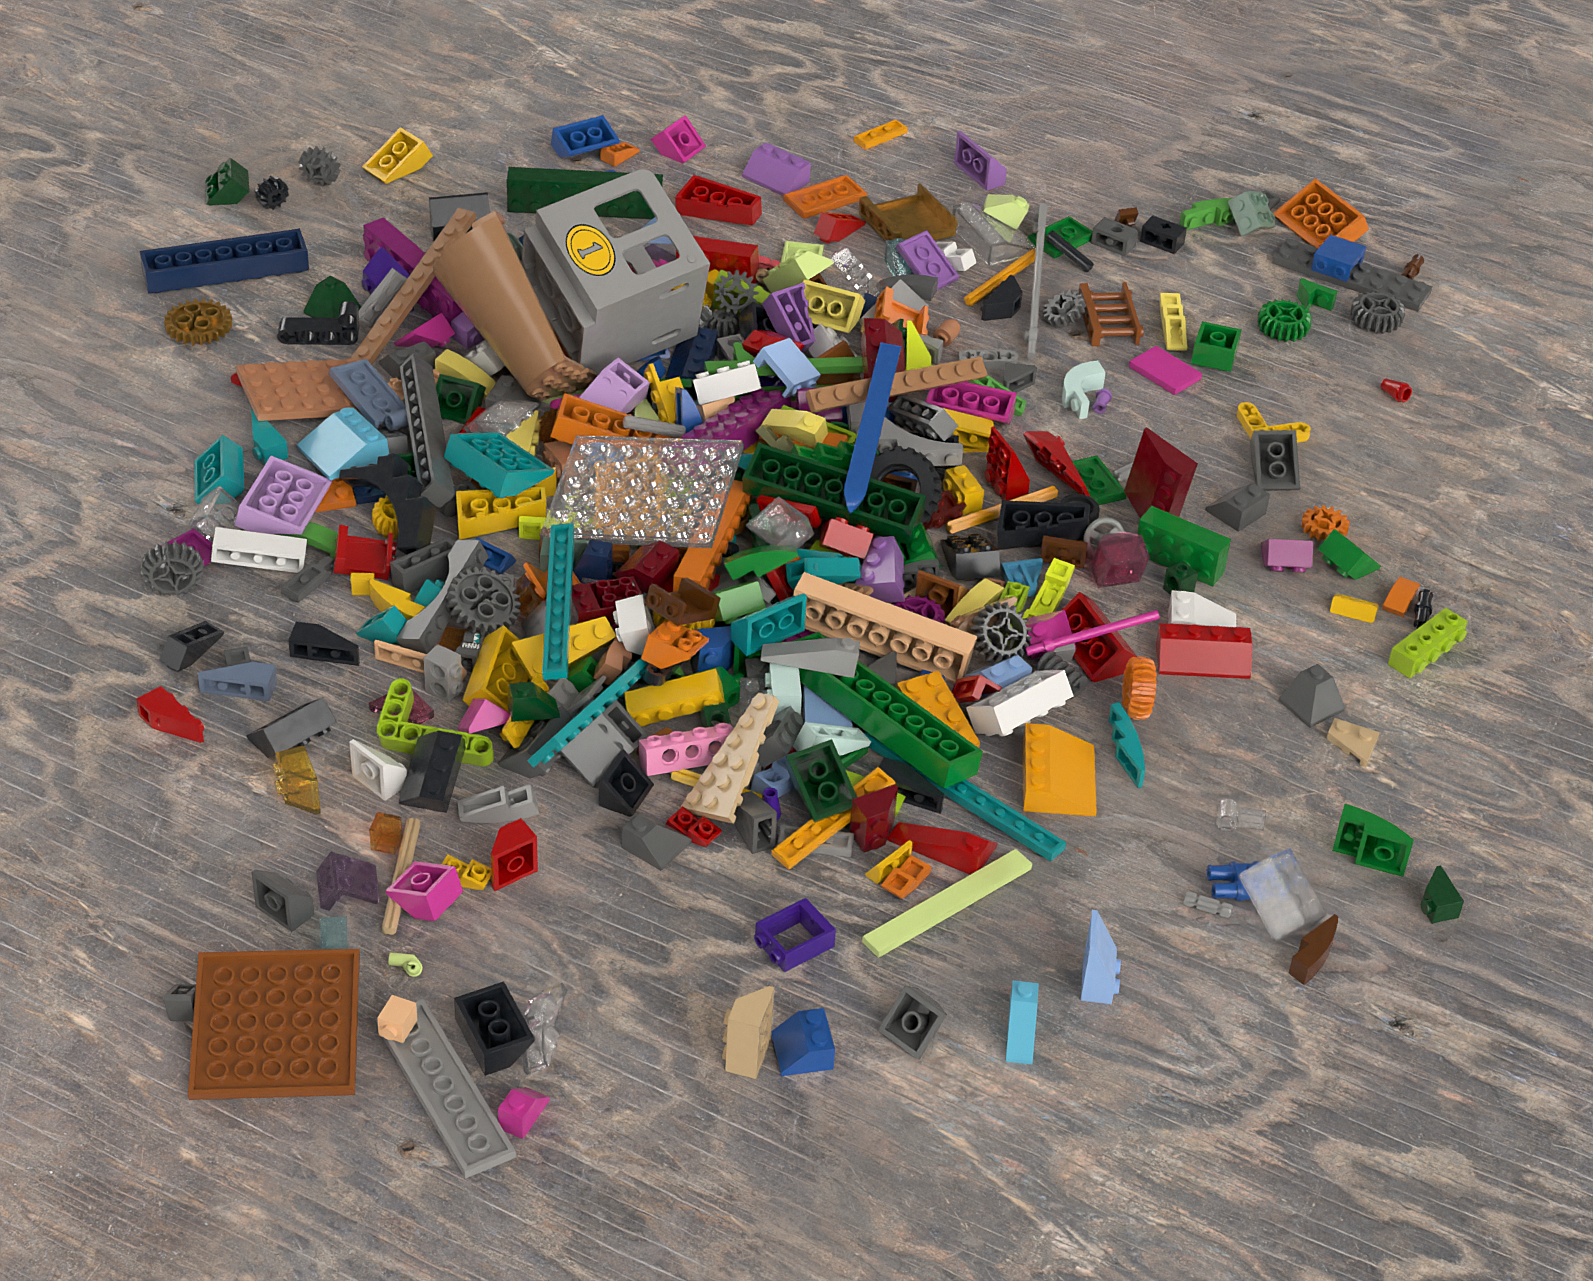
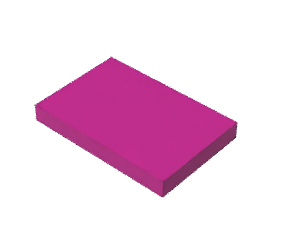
M1154 346L1129 361L1131 369L1173 395H1176L1202 378L1201 372L1158 346Z

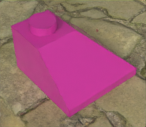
M686 115L651 138V141L661 155L682 164L706 147Z
M440 313L395 341L394 344L400 347H410L425 341L431 348L439 345L441 348L450 342L449 337L454 335L455 332L443 313Z
M1065 610L1027 618L1029 619L1028 622L1025 623L1026 627L1032 628L1031 631L1027 632L1032 637L1030 641H1026L1029 646L1041 643L1043 639L1050 637L1055 639L1072 634ZM1045 652L1030 655L1031 659L1042 657Z

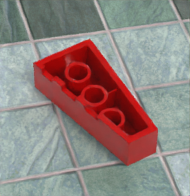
M693 175L675 196L676 210L682 216L753 226L762 215L761 196L697 175Z
M693 236L710 262L709 272L716 269L719 272L720 270L730 271L732 275H735V271L739 270V275L742 276L746 272L747 279L751 276L753 277L752 284L759 282L755 276L757 270H759L758 245ZM676 250V259H678L680 255Z

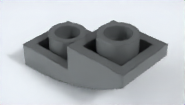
M938 559L921 560L904 565V574H902L904 581L903 589L916 587L919 570L938 576Z

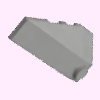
M836 637L763 644L760 661L854 678L860 642L854 641L851 638Z

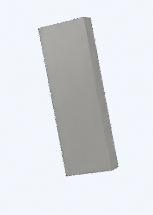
M392 268L360 308L359 320L371 328L407 278Z
M780 825L777 845L800 827ZM837 832L811 853L851 857L854 833Z

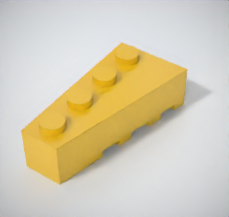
M530 487L516 496H506L505 498L494 496L490 490L456 491L459 540L519 527V516L547 518L545 487Z
M605 616L570 626L568 668L607 647L615 640L617 635ZM544 633L511 642V649L530 681L538 674L543 679Z

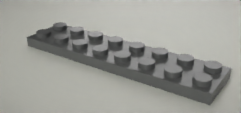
M1288 238L1273 256L1272 260L1273 264L1362 294L1364 292L1371 293L1372 291L1376 293L1381 291L1383 294L1388 293L1389 296H1395V299L1401 300L1404 308L1416 312L1420 310L1431 294L1433 287L1424 282L1391 273L1385 269L1372 267L1367 263L1357 262L1351 270L1347 282L1312 271L1311 266L1314 254L1318 248Z

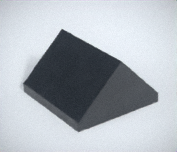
M624 749L619 752L599 780V806L631 817L646 798L654 783Z

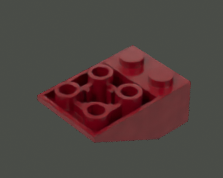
M634 576L600 580L585 584L579 583L572 585L571 611L577 624L605 616L612 626L615 624L613 612L617 611L615 601L642 595Z

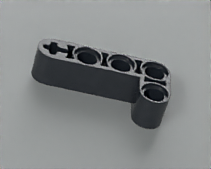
M351 301L343 302L340 305L339 318H283L279 322L277 338L281 343L287 345H353L358 341L359 335L358 306Z

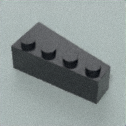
M1002 500L997 529L998 550L1041 545L1044 536L1069 540L1084 539L1085 531L1090 525V504Z

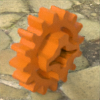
M1322 505V508L1314 506L1313 510L1308 508L1307 512L1303 513L1301 527L1304 528V533H1310L1309 538L1316 537L1319 542L1321 539L1325 540L1333 529L1347 536L1350 521L1346 520L1347 515H1341V510L1334 511V507L1331 506L1327 509L1325 505Z

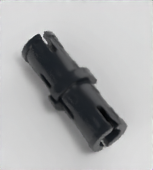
M1428 589L1419 591L1418 603L1414 607L1415 619L1413 625L1414 627L1417 626V629L1426 623L1432 614L1431 602L1433 593Z

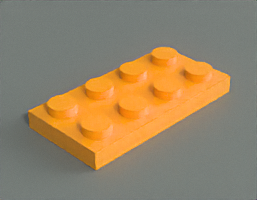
M939 671L897 683L896 688L979 748V739Z

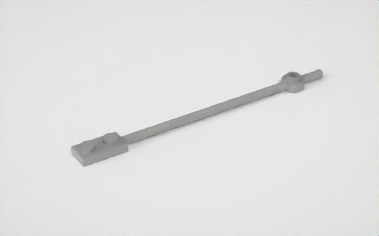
M1040 203L1039 210H1035L1033 233L1036 234L1030 325L1029 330H1025L1024 342H1028L1027 357L1029 359H1034L1036 352L1047 203Z

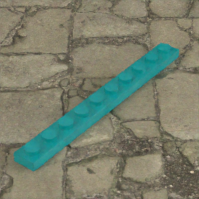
M573 523L551 525L542 667L544 680L568 678L575 534Z
M867 731L864 732L871 741L870 749L883 757L909 765L943 792L945 796L1050 862L1065 850L1067 842L971 782L963 780L943 789L875 737L871 736Z

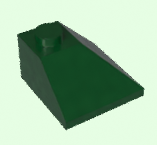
M329 276L316 284L304 308V314L312 318H339L340 305L343 302H354L358 306V311L361 306L346 283Z

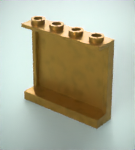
M921 183L918 184L916 195L874 204L867 196L859 197V215L893 250H897L896 246L898 243L926 230L934 241L956 236L957 218Z

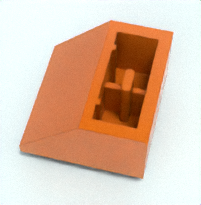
M667 619L648 635L641 659L663 669L689 660L708 643L709 638L703 636L697 630H691L682 625L677 626Z

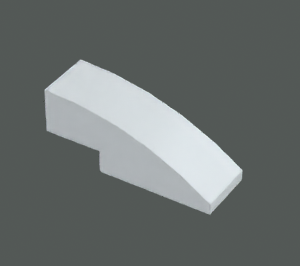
M936 242L956 271H966L976 264L973 249H957L956 242Z

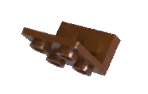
M1044 536L1041 558L1043 562L1050 564L1056 558L1075 565V568L1084 569L1088 554V543L1084 542V539L1069 540Z

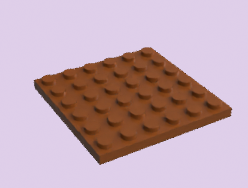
M360 949L198 952L188 1085L189 1100L355 1095Z

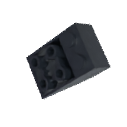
M969 534L965 538L951 535L947 536V539L940 540L950 573L956 580L1000 577V550L985 537L981 536V534Z

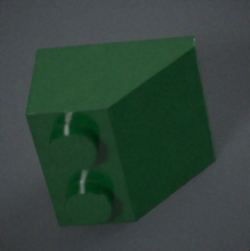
M439 374L436 390L441 418L465 424L475 409L479 406L481 407L486 387L476 382Z

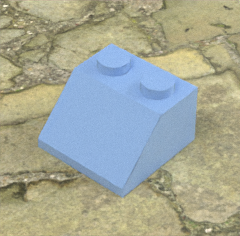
M1017 655L1001 660L998 663L992 662L966 674L965 677L981 675L1004 688L1031 674L1032 667ZM993 693L983 694L982 696L985 698Z

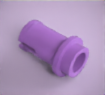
M1103 388L1097 391L1096 401L1093 404V410L1096 413L1102 414L1105 412L1107 404L1112 399L1110 390Z

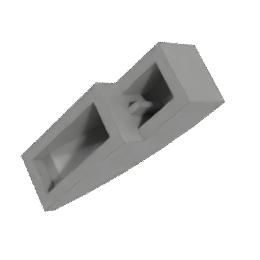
M531 784L508 792L504 786L457 801L461 822L497 823L539 815L537 796Z

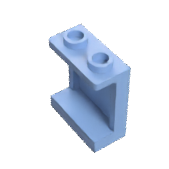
M790 338L763 347L753 361L757 367L768 364L787 387L782 394L784 398L792 395L794 397L797 396V389L814 388L817 385V379L821 375Z

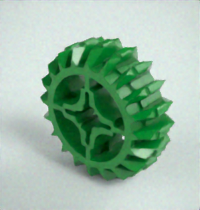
M1274 299L1273 302L1268 301L1267 304H1263L1257 317L1258 327H1260L1261 332H1264L1265 336H1271V339L1276 338L1278 341L1284 340L1285 342L1288 340L1295 342L1296 339L1301 340L1302 337H1306L1312 324L1311 314H1309L1308 309H1304V305H1298V302L1293 303L1290 300L1284 301L1283 299L1281 301Z

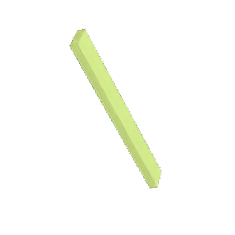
M1014 849L864 935L862 943L879 958L1030 871L1032 863L1017 849Z

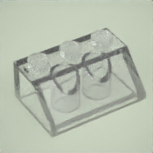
M1291 848L1269 856L1238 875L1274 942L1316 925L1327 915Z

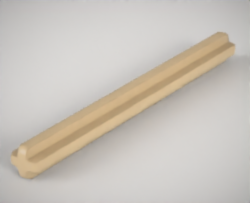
M410 817L406 821L392 884L412 864L420 829V820L418 818L413 819ZM390 897L388 898L382 924V932L385 935H394L396 933L402 908Z

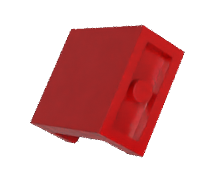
M339 525L336 539L334 573L351 575V573H374L375 579L388 580L391 571L390 562L396 560V558H392V555L396 553L397 542H393V533L388 534L387 540L349 536L348 526Z

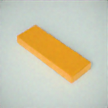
M895 119L855 135L853 142L867 150L906 134L908 127Z

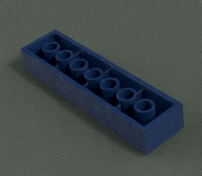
M300 228L140 251L142 272L148 294L232 281L239 282L253 278L260 279L267 276H280L282 274L300 273L309 270L308 250Z

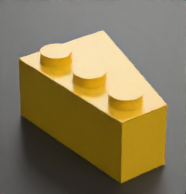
M943 408L958 425L953 435L959 436V443L963 444V453L988 452V438L990 437L991 427L994 426L993 420Z

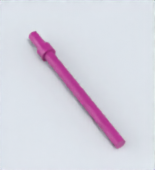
M1155 610L1063 637L1043 639L1041 643L1025 647V652L1029 656L1040 652L1055 651V648L1157 620L1160 618L1159 613Z

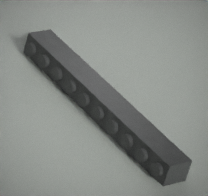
M413 353L399 368L417 480L423 485L421 496L427 497L430 502L441 508L453 498L455 492L449 461L443 458L446 451V441L433 367Z

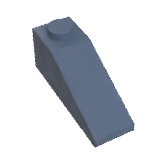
M249 662L201 671L198 673L199 689L201 693L270 701L277 684L276 666L273 664Z

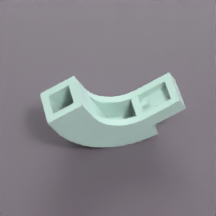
M1098 360L1085 362L1073 367L1064 379L1062 404L1064 408L1071 407L1079 419H1084L1088 416L1090 401L1085 392L1103 389L1106 372Z

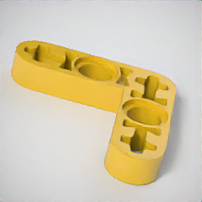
M1243 402L1238 405L1237 418L1250 439L1253 431L1296 430L1297 442H1304L1309 439L1311 427L1306 423L1295 422L1268 426L1254 404Z

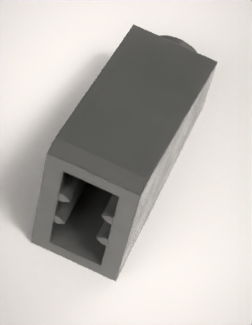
M752 791L742 793V804L737 806L734 812L736 816L734 822L736 829L752 854L775 848L777 812Z

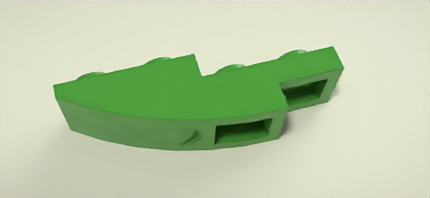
M1232 198L1211 199L1193 203L1192 209L1181 212L1179 225L1190 230L1210 223L1221 226L1235 222L1228 200Z

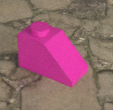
M527 1087L511 1089L498 1108L500 1126L504 1132L523 1139L550 1101V1097Z

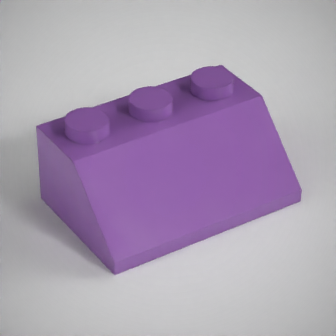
M958 131L954 164L986 191L1005 185L1007 169L963 132Z
M764 143L754 150L742 173V177L783 196L784 194L799 190L810 182L811 162L779 149L770 143Z

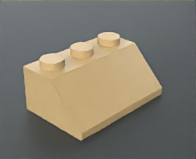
M768 986L737 998L732 1010L727 1009L724 1018V1025H727L723 1036V1042L727 1044L722 1054V1059L726 1060V1072L754 1079L757 1078L771 1041L775 987Z

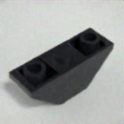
M1013 275L1002 281L1000 286L992 291L990 297L982 302L980 308L982 311L981 320L989 321L1012 318L1021 308L1023 292Z

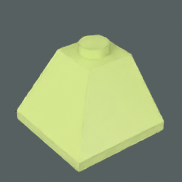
M988 194L983 212L1017 230L1028 212L1029 204L1020 196Z

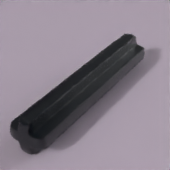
M1055 231L1048 233L1047 241L1084 271L1089 272L1093 268L1094 263Z

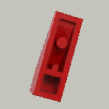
M821 212L813 234L819 236L820 241L828 244L831 241L839 242L865 226L866 221L852 214Z

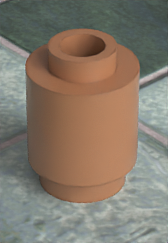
M955 319L945 320L934 331L933 338L943 340V347L949 346L959 335L960 324Z

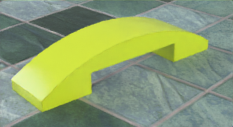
M1056 558L1053 559L1045 574L1043 585L1030 609H1026L1022 619L1056 612L1068 587L1075 565Z

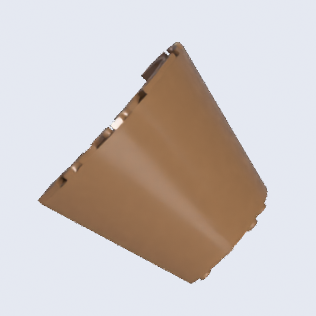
M493 211L471 224L473 229L466 233L463 229L457 233L456 237L450 239L443 246L444 251L441 253V257H435V264H433L435 276L530 397L543 401L563 395L564 393L571 395L578 390L588 388L599 373L589 368L584 369L583 365L564 355L503 227V224H505L503 215Z

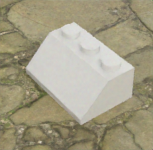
M750 361L737 363L738 368L729 369V366L716 369L717 373L709 375L708 371L696 374L697 378L693 379L699 405L761 389L755 363L750 364Z

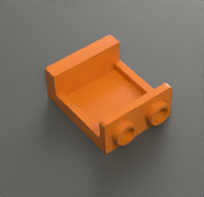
M886 286L877 298L874 318L886 319L891 324L898 319H904L903 327L907 326V320L912 321L918 334L926 336L928 333L926 325L929 320L928 306L924 305L920 311H917L893 300L894 289Z

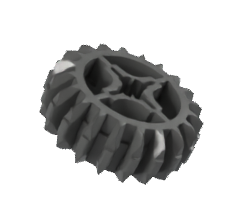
M1374 291L1371 293L1364 292V294H1359L1358 297H1355L1351 306V316L1355 324L1360 325L1361 329L1365 328L1367 331L1371 330L1375 333L1381 332L1384 334L1385 331L1391 333L1392 330H1397L1398 327H1401L1405 317V309L1401 300L1395 299V296H1389L1388 293L1383 294L1381 291L1379 293Z
M176 540L173 544H168L165 541L162 546L156 544L155 549L149 548L148 553L144 554L141 563L142 580H144L146 586H150L152 592L158 590L160 595L163 593H168L169 596L174 593L179 595L180 592L188 594L189 589L195 590L197 584L201 583L204 574V564L202 558H200L199 551H195L193 546L187 547L185 542L178 545Z
M995 602L993 605H986L984 610H979L978 616L972 620L976 625L970 628V630L975 632L973 635L977 636V643H975L974 648L980 647L981 649L978 655L986 654V661L993 659L994 663L1009 659L1011 656H1023L1025 654V647H1029L1026 641H1030L1032 638L1027 634L1032 628L1025 625L1029 619L1021 618L1024 611L1016 613V606L1013 605L1009 608L1008 602H1004L1001 605L999 602ZM998 616L995 625L988 627L987 624L990 618ZM1015 640L1012 648L1009 651H1004L1007 641Z

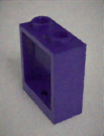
M804 898L756 922L754 940L756 945L760 949L763 948L769 955L773 964L778 965L784 972H787L835 947L836 929L807 898ZM801 923L813 938L786 951L773 936Z

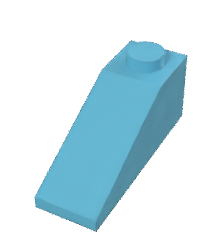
M1012 981L1009 1001L1006 1062L1032 1064L1039 983Z

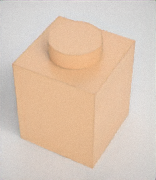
M391 995L377 1018L379 1036L404 1043L417 1022L416 1003Z

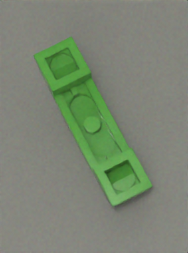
M309 522L302 535L275 534L307 539V544L330 553V557L335 560L338 533L329 528Z

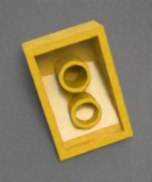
M400 127L362 168L387 184L421 169L433 155L424 141Z

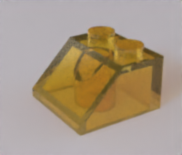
M305 746L275 752L276 763H273L272 766L274 775L278 778L277 781H274L277 795H282L287 805L316 815L321 814L318 779Z

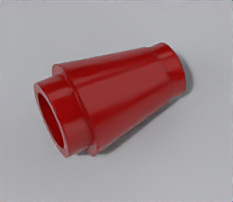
M1386 378L1380 386L1381 390L1397 402H1406L1412 394V388L1409 387L1408 383Z

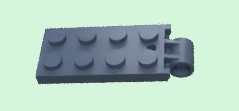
M367 359L330 368V377L375 428H378L380 424H385L389 431L409 426L405 403Z

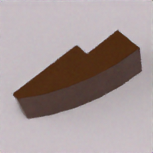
M1336 914L1302 937L1298 953L1292 957L1289 974L1303 985L1317 974L1329 956L1339 917Z

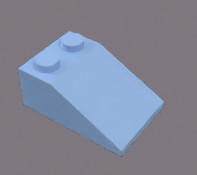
M1092 910L1083 959L1081 1001L1112 1004L1113 995L1119 993L1120 979L1115 978V976L1120 974L1121 959H1116L1117 948L1097 910Z

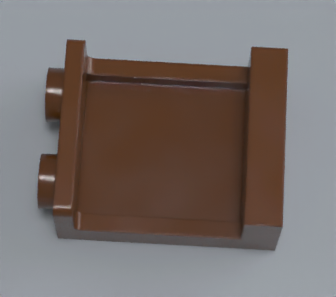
M682 578L679 589L676 592L668 593L656 584L650 585L644 605L679 626L715 619L721 598L691 579Z

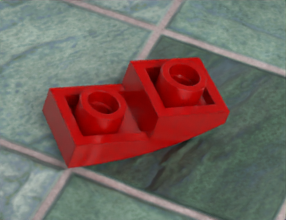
M683 806L666 822V825L691 838L692 843L707 847L722 833V830L705 816L698 819Z

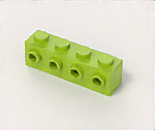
M1444 608L1392 648L1388 665L1408 678L1421 673L1428 664L1434 663L1441 654L1450 651L1454 644L1463 641L1467 634L1466 626L1468 621L1448 608Z

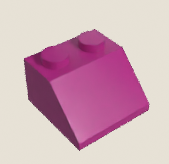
M414 861L386 890L387 895L413 918L427 921L438 919L463 892L455 866Z

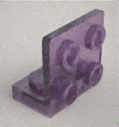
M330 852L316 870L321 909L330 911L334 904L340 901L342 895L373 904L380 902L377 872L374 864Z

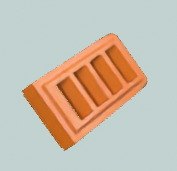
M627 142L601 148V160L615 167L639 153L640 149Z

